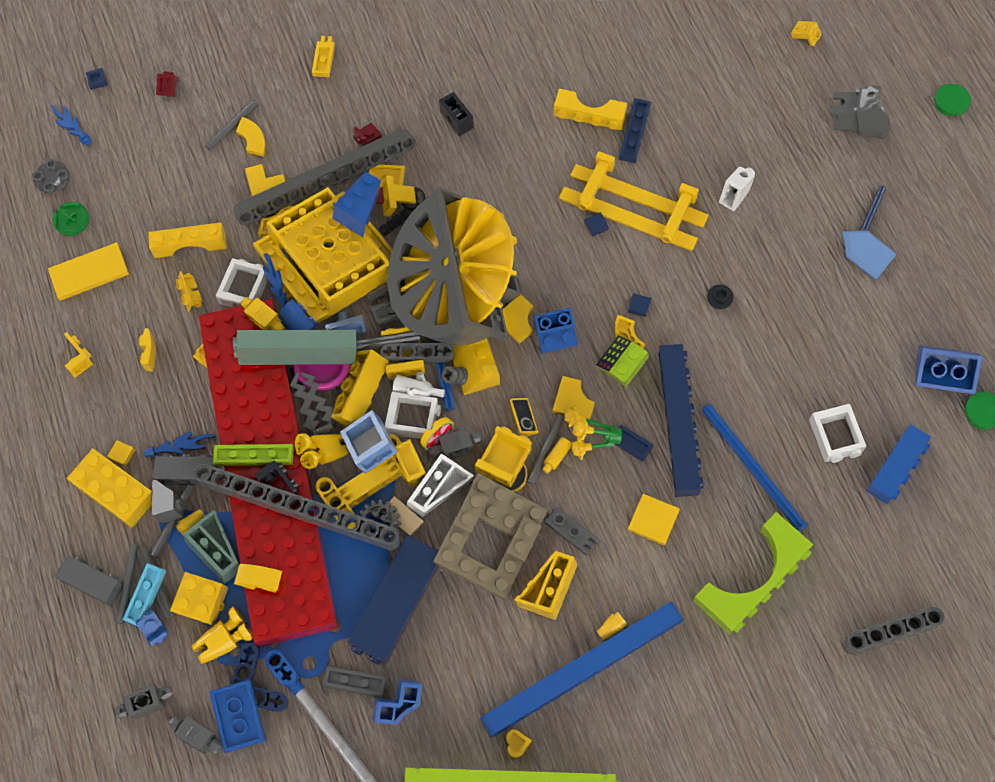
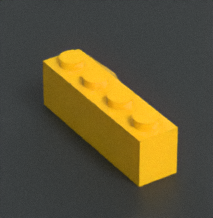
M372 349L356 351L355 364L350 365L347 378L341 383L340 388L343 391L342 394L337 396L331 416L333 419L347 427L365 415L372 403L371 399L379 387L380 379L386 372L387 359Z

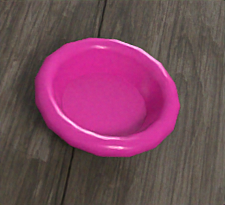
M294 364V373L300 374L298 381L305 385L304 383L308 379L301 375L302 372L315 376L313 382L320 383L317 391L329 390L338 386L347 377L350 369V364Z

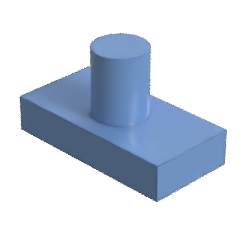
M346 312L337 314V322L325 325L326 330H356V335L366 332L362 315L349 318Z

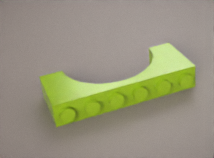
M777 512L760 530L768 540L773 552L774 567L770 579L760 588L741 594L722 591L708 582L694 597L693 602L729 635L733 631L738 633L745 625L743 621L747 616L751 619L759 610L756 607L761 602L765 604L772 597L770 592L774 588L778 590L786 582L783 578L787 574L792 575L799 568L797 563L801 559L805 562L812 554L810 549L813 544Z

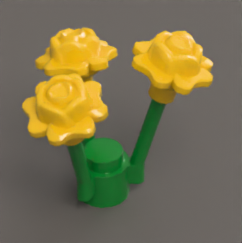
M576 405L574 408L567 409L564 420L568 422L569 427L573 425V434L577 436V441L572 442V452L574 456H579L580 460H583L586 451H592L594 448L614 447V444H620L622 438L621 429L585 418V416L579 414ZM588 423L604 428L605 430L594 429L593 427L588 426ZM596 433L602 434L604 441L607 442L591 444L584 443L583 440L587 434L592 435Z

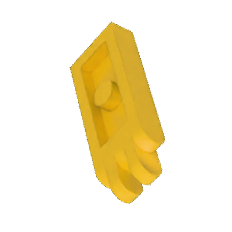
M321 36V41H317L312 76L330 77L335 42H332V36H328L327 42L326 36Z

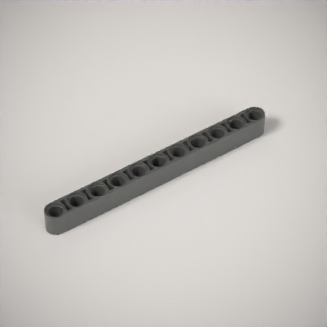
M397 130L243 200L234 206L233 212L240 224L248 225L314 195L327 187L338 184L408 152L415 147L416 141L408 130Z
M199 464L193 471L195 479L205 488L387 550H394L400 544V538L395 528L207 464ZM207 472V477L202 479L201 475ZM227 479L224 484L218 485L220 480ZM245 485L243 490L237 491L238 486ZM258 491H264L262 496L255 497ZM282 497L279 503H273L274 499ZM294 504H301L297 510H292ZM313 510H319L316 516H310V513ZM332 516L338 517L337 521L333 523L329 522V519ZM350 523H357L354 529L347 528ZM369 529L376 530V532L373 535H366V532ZM388 535L395 536L392 542L385 541Z

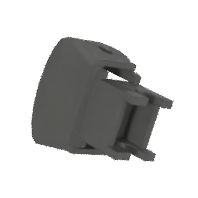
M870 85L865 88H859L856 92H834L833 100H841V105H835L831 108V115H838V120H834V130H857V132H860V135L879 139L886 138L890 131V118L886 109L879 106L880 94L882 92L881 87Z

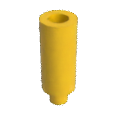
M564 437L559 439L543 462L545 464L542 468L543 472L549 474L551 469L555 470L572 447V443Z

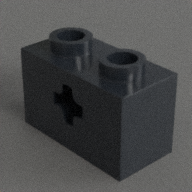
M454 92L439 100L440 113L459 137L474 128L473 115Z

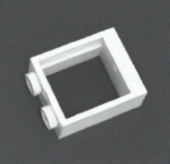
M232 258L216 294L219 304L231 308L242 306L241 301L245 297L228 293L237 270L258 275L249 298L253 301L256 298L260 299L268 282L263 270L264 266L261 264H251L244 259L237 260Z
M392 392L385 428L388 434L421 439L426 430H431L434 427L433 423L436 421V416L439 417L441 413V405H438L437 398L419 395L408 396L404 393ZM407 403L431 407L427 428L396 425L400 404Z
M850 404L812 413L809 422L824 462L831 461L836 463L843 460L844 457L850 456V458H855L862 454L866 444ZM846 418L855 444L831 450L822 424Z

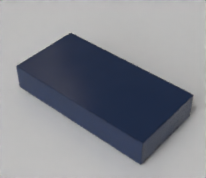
M620 425L619 429L622 430L621 442L614 445L644 462L654 444Z

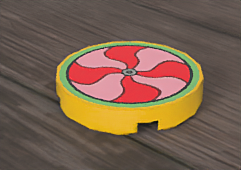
M448 417L435 421L433 423L434 427L424 432L420 443L425 450L429 451L431 446L440 445L439 437L452 432L454 422Z

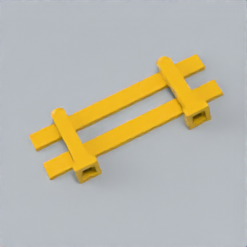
M600 151L596 155V167L594 170L578 164L575 165L570 177L587 184L582 193L564 186L559 200L577 206L583 211L587 210L595 214L601 212L603 217L659 238L665 243H672L693 251L698 238L681 232L678 228L682 220L702 228L704 227L709 214L689 207L690 203L695 204L699 189L682 183L679 188L678 202L607 176V171L612 172L614 168L615 157ZM601 188L671 216L667 225H663L594 197L598 189Z

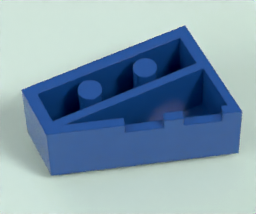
M366 171L334 204L332 219L363 237L379 196L381 180Z

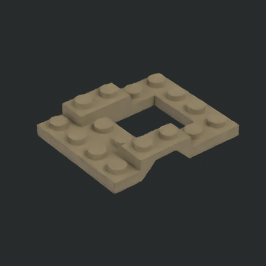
M477 473L467 492L465 501L451 524L433 562L490 593L506 599L521 565L525 562L540 531L542 521L548 510ZM478 519L512 537L496 571L461 553Z

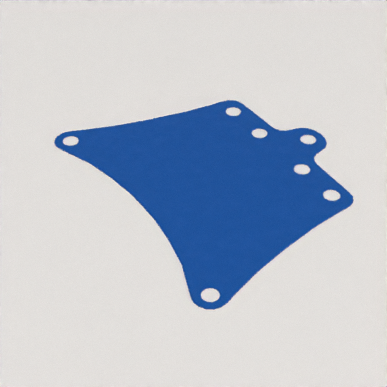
M360 471L359 473H357L356 475H354V476L351 477L350 479H348V480H346V481H344V482H342V483H339V484H337V485H335V486H336L337 489H338L339 487H341L342 485H344V484L347 483L348 481L352 480L353 478H355L356 476H358L359 474H361L363 471ZM396 480L351 508L354 514L362 517L363 515L360 513V510H366L365 504L369 507L372 506V500L378 504L381 499L384 501V505L387 501L389 502L394 496ZM318 493L313 494L314 501L324 504ZM334 501L331 506L338 507L341 501ZM183 510V518L195 511ZM216 512L239 565L241 563L232 512ZM373 514L368 516V519L390 526V523L386 524L384 521L378 520ZM333 516L329 519L330 523L336 521ZM159 521L160 530L163 531L166 523ZM319 526L337 620L341 622V629L336 633L325 631L280 642L275 648L269 645L258 647L260 650L259 659L265 658L267 653L272 650H278L286 657L299 677L313 678L320 675L328 665L331 645L338 640L351 637L389 569V550ZM173 528L167 541L180 561L184 572L223 584L187 546L184 536L178 529ZM235 575L226 584H223L229 588L223 602L225 604L224 609L219 612L216 623L222 620L225 624L229 620V609L234 606L244 618L245 624L252 631L245 587L234 584ZM206 624L209 630L212 625ZM238 627L232 630L230 634L232 635L234 632H236ZM252 639L251 641L240 640L236 642L240 645V647H242L245 643L255 644L254 639ZM252 647L250 648V650L245 651V654L248 655L247 661L242 660V663L249 662L250 655L255 654V652L252 650ZM226 653L216 659L220 664L228 666L235 665L238 656L231 657ZM308 656L314 657L317 661V665L313 670H306L303 667V660Z

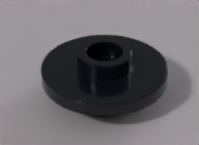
M720 284L711 287L707 294L709 304L716 309L729 307L734 299L732 290Z

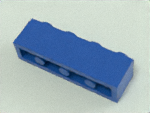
M910 424L866 492L885 504H888L891 499L895 501L901 492L898 489L901 484L905 485L911 477L908 472L911 468L915 470L920 463L919 455L921 453L925 454L929 449L930 444L928 441L931 436Z

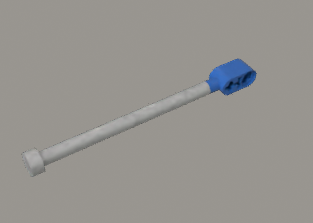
M278 650L268 652L265 657L267 667L284 687L290 689L360 782H377L301 684L298 673L286 657ZM275 657H280V663L277 666H272V660ZM284 669L292 678L290 681H288L286 679V676L282 673Z

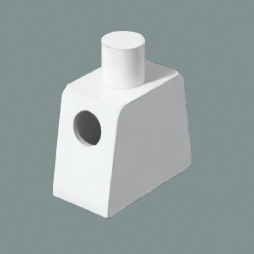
M738 167L726 180L719 203L735 211L750 191L755 177L754 170L749 167L746 169Z

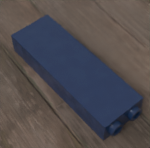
M408 535L406 536L348 641L349 646L352 647L350 649L352 652L360 656L364 653L369 656L371 662L380 665V663L387 664L439 565L433 562L438 550Z

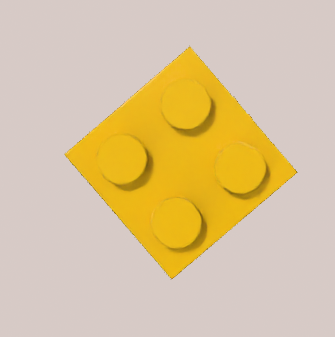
M185 572L170 611L214 626L219 612L224 609L225 604L223 602L229 587Z

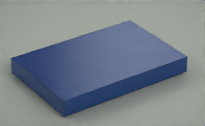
M251 679L209 691L224 753L266 741Z

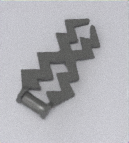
M302 372L301 375L308 379L304 384L312 387L309 393L304 392L306 386L297 384L300 374L296 373L290 386L298 389L294 396L304 398L305 400L299 410L300 413L308 415L303 426L313 431L314 435H323L331 430L334 431L335 427L331 417L333 407L324 406L326 399L315 395L320 383L313 382L315 376ZM312 401L319 402L316 409L326 412L322 420L328 421V424L316 429L319 421H313L318 412L309 409Z

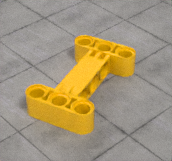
M389 434L393 443L396 445L402 443L396 435ZM394 454L366 474L362 472L338 489L330 478L322 477L316 482V490L325 505L331 506L334 501H341V504L334 508L354 514L351 508L400 476L410 487L419 486L422 477L408 483ZM323 486H330L328 491H321ZM352 522L347 528L354 529L357 523Z

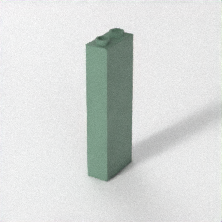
M237 330V338H233L234 358H238L239 365L355 364L356 330Z

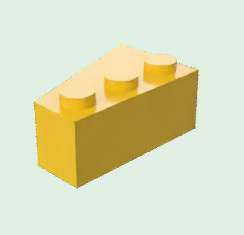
M555 551L541 567L540 572L532 581L530 580L525 590L514 599L517 606L556 620L577 568L575 557Z

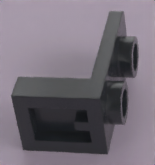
M274 460L254 474L260 483L267 485L272 483L279 475L292 493L299 495L297 483L293 478L289 480L286 476L288 472L282 464L277 465Z

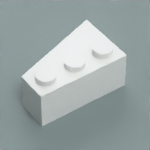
M441 454L407 501V507L421 517H424L473 480L474 475Z

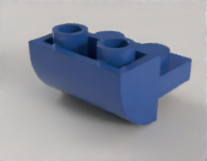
M292 299L280 311L279 319H281L287 330H317L315 327L318 325L312 316L307 317L305 315L307 310L301 303L296 304Z
M571 307L533 316L535 333L538 338L541 354L579 345Z

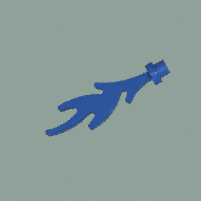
M51 105L55 115L62 119V121L55 120L56 123L63 128L71 129L69 130L70 134L78 136L82 144L90 145L92 142L90 136L87 133H82L79 128L78 118L75 117L73 121L66 107H63L65 113L61 114Z
M265 253L264 257L269 269L267 266H264L263 270L267 279L273 285L270 287V290L275 294L283 308L287 301L286 292L282 293L281 273L279 270L275 271L268 253Z
M188 432L176 439L170 447V441L167 440L158 448L148 447L149 449L143 450L145 458L150 456L153 458L156 453L167 452L183 455L184 452L180 450L181 448L185 450L204 449L205 445H196V443L206 438H215V435L205 434L188 440L193 435L192 432Z

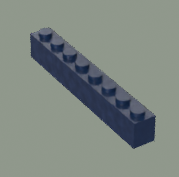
M683 344L660 345L658 356L675 497L698 496L701 489L704 488L703 477H699L701 460L697 458L696 454L699 451V443L694 438L697 428L696 422H692L694 405L693 403L690 404L689 397H692V388L687 383V380L690 379L689 368L685 367L687 351H683Z

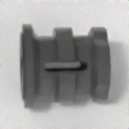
M447 366L442 372V379L445 383L464 385L468 379V372L464 367Z

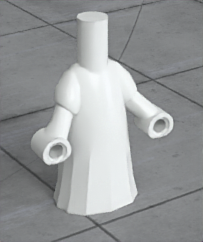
M418 372L416 379L398 374L393 383V392L404 393L408 396L430 397L432 395L444 397L445 390L433 388L426 381L423 372Z

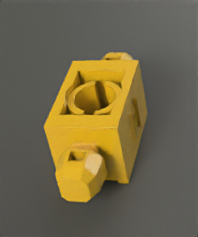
M245 297L241 301L247 317L262 330H285L283 324L280 323L281 319L277 316L278 314L259 298L253 301Z

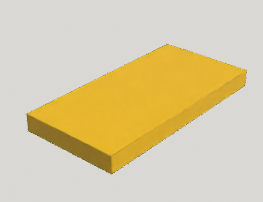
M117 242L48 268L59 301L130 275Z

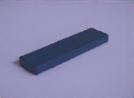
M634 98L619 160L632 163L637 162L651 101Z

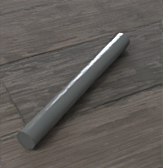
M253 99L205 147L210 151L239 124L242 117L245 118L258 105V102Z
M557 414L528 477L527 483L530 485H534L562 424L564 416L561 414Z
M189 484L186 485L180 497L184 500L185 504L194 489ZM178 519L167 522L151 556L159 557Z
M131 544L115 621L116 624L124 623L122 619L127 608L139 547L136 544Z

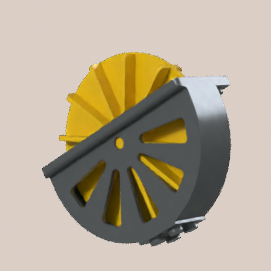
M442 187L436 188L434 194L425 199L410 214L394 243L390 256L388 277H386L392 311L396 312L398 318L408 329L421 336L454 346L474 344L489 336L500 340L508 338L502 306L520 296L516 279L517 272L514 270L513 245L517 244V238L512 236L504 214L484 201L461 197Z

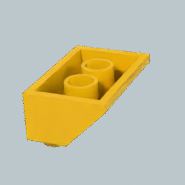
M487 338L470 345H452L455 352L453 358L454 366L464 367L468 372L466 383L461 385L464 395L500 385V375Z

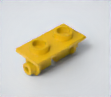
M180 271L178 279H176V287L181 291L183 305H186L188 312H190L191 306L201 307L203 300L199 290L192 291L197 289L194 276L190 273L183 276L182 271Z

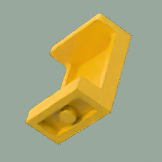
M406 326L399 329L389 328L381 331V336L413 331ZM406 349L403 352L405 357H410L413 354L411 349ZM389 350V352L386 354L387 356H390V354L393 352L392 350ZM423 360L388 363L386 365L388 380L395 379L398 374L404 377L416 376L418 372L426 374Z
M497 426L495 434L482 458H478L475 464V471L511 489L532 450V442L526 436L514 434L509 428Z

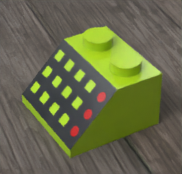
M618 335L598 361L596 367L627 387L647 361L649 355L646 350L633 341Z

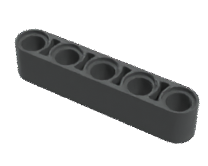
M930 607L853 632L844 641V649L849 654L856 655L933 630L943 623L944 613L940 608ZM929 614L935 616L936 623L930 621ZM909 620L917 624V629L909 625ZM890 627H895L898 630V635L892 634ZM870 633L877 634L879 641L872 640ZM851 639L857 640L860 647L852 646Z

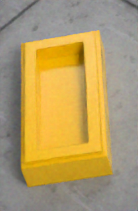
M410 439L395 446L398 451L395 455L408 483L426 475Z

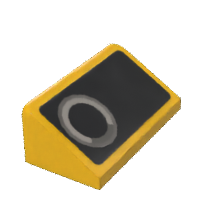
M528 398L510 399L509 403L519 436L528 437L539 434Z

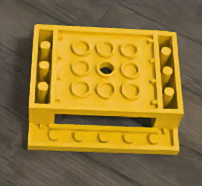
M329 187L266 222L268 235L253 243L254 249L266 264L267 261L264 254L268 253L275 271L279 270L281 273L282 285L296 303H301L307 310L305 312L307 317L312 316L317 324L367 295L373 289L387 282L386 277H388L392 253L390 245L370 221L367 224L364 236L361 237L332 219L334 204L346 192L343 191L335 196ZM327 242L334 244L330 248H326L324 246V244ZM282 249L287 251L317 289L319 298L281 251Z

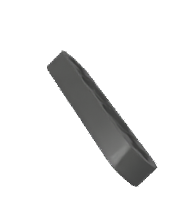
M388 343L383 345L380 350L381 356L387 359L388 363H405L423 360L424 362H450L455 356L453 346L445 343ZM406 349L413 350V354L410 357L403 355ZM425 349L432 350V354L428 357L423 356L422 352ZM445 349H448V351H449V352L447 353V356H444V355H443V353L445 352ZM389 350H392L393 353H391L390 356H387L386 353H388Z

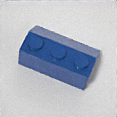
M919 345L916 358L915 385L975 394L983 356L976 352Z

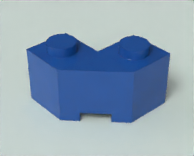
M398 679L396 700L375 698L372 720L375 723L398 724L407 714L420 706L423 684L419 681Z

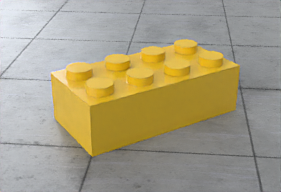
M93 448L66 478L76 488L131 529L152 505V491Z

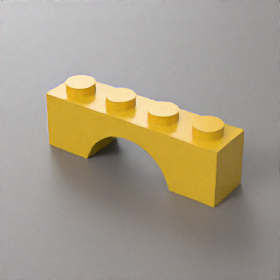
M559 88L554 103V116L575 120L576 122L590 123L594 126H604L612 130H622L628 103L610 99L601 107H587L578 100L576 92Z
M221 222L149 232V249L155 258L173 256L176 250L188 246L202 247L208 251L227 249L226 232Z

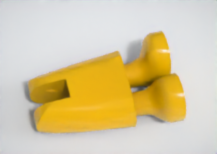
M306 433L298 434L295 438L296 453L298 455L303 454L300 462L307 469L315 468L318 463L323 465L335 461L350 453L347 445L341 446V443L344 442L341 434L313 435L310 438Z
M234 606L229 609V620L225 624L220 620L191 646L194 652L208 647L206 651L198 656L201 664L212 661L237 648L236 642L240 640L251 641L253 639L252 631L245 624L244 618ZM238 627L237 631L231 635L230 632Z

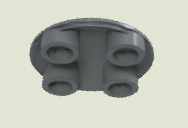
M49 159L33 173L32 177L40 191L54 193L66 185L69 179V171L63 163Z

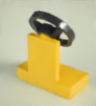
M386 175L381 182L380 187L383 188L384 203L382 204L383 216L390 217L397 209L396 202L402 203L403 207L408 211H414L417 207L409 208L404 203L419 206L418 191L423 194V201L426 199L425 193L420 188L394 184L393 176Z

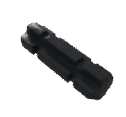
M406 208L401 210L400 214H396L389 219L386 225L383 224L379 227V231L383 236L388 235L390 230L396 229L403 223V220H407L410 212Z

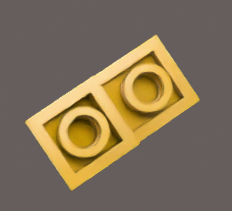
M145 328L143 334L139 337V345L144 351L140 356V363L145 371L153 372L156 360V345L154 336L148 328Z
M239 564L234 584L253 590L257 587L276 593L282 571L256 565Z

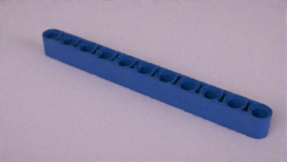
M673 602L664 605L486 713L480 718L491 737L500 734L677 626L684 620Z

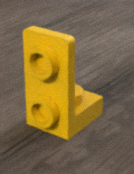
M66 332L64 335L80 353L77 357L70 359L65 365L74 378H76L93 365L89 359L92 356L85 347L83 349L79 347L81 342L75 335L71 337Z

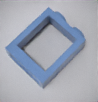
M373 410L340 431L356 466L365 474L398 452L382 420ZM375 426L382 440L359 455L353 440Z

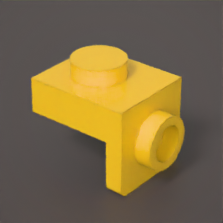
M798 21L791 32V36L796 39H808L810 46H815L821 36V31L817 22Z

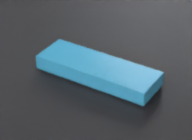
M150 563L146 564L122 620L137 626L135 621L150 611L167 570Z

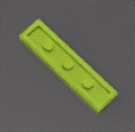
M214 445L213 465H268L273 460L277 465H293L294 445Z

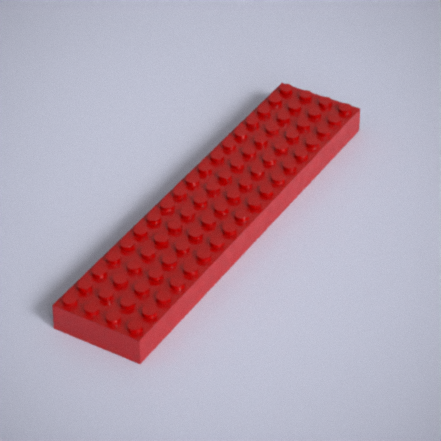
M272 299L262 301L277 313ZM243 306L198 315L220 445L293 444V465H283L288 472L286 476L289 480L293 478L299 486L297 491L300 496L314 501L308 469L300 462L303 454L298 455L295 450V438L301 433L287 365H239L238 358H234L233 338H237V330H262L247 317ZM266 465L224 466V470L259 482L254 474ZM279 475L272 483L268 484L269 486L292 493ZM245 485L238 486L237 491L243 490ZM258 491L255 497L262 496L264 491ZM229 496L240 563L282 571L276 593L257 587L254 590L245 587L254 643L258 647H263L339 628L319 526ZM277 497L273 503H279L282 497ZM294 504L292 510H297L301 504ZM313 510L310 513V516L317 515L316 510Z

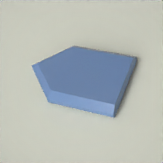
M868 230L842 232L846 247V257L874 280L880 276L897 254Z

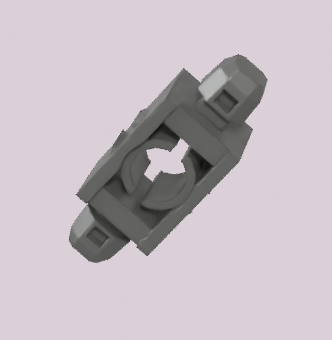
M466 428L440 436V445L436 444L429 448L431 458H437L443 454L452 460L473 453L472 444L477 445L481 443L483 437L481 432H473L469 435Z
M151 685L124 697L125 704L116 707L115 714L117 718L130 716L136 720L165 708L163 699L166 701L172 698L174 695L173 689L170 686H165L159 690L155 685ZM150 698L146 706H138L141 705L142 699Z
M177 716L171 718L168 724L176 731L174 735L178 739L202 754H205L206 751L216 755L220 753L222 745L215 740L216 735L212 731L187 716L184 720Z

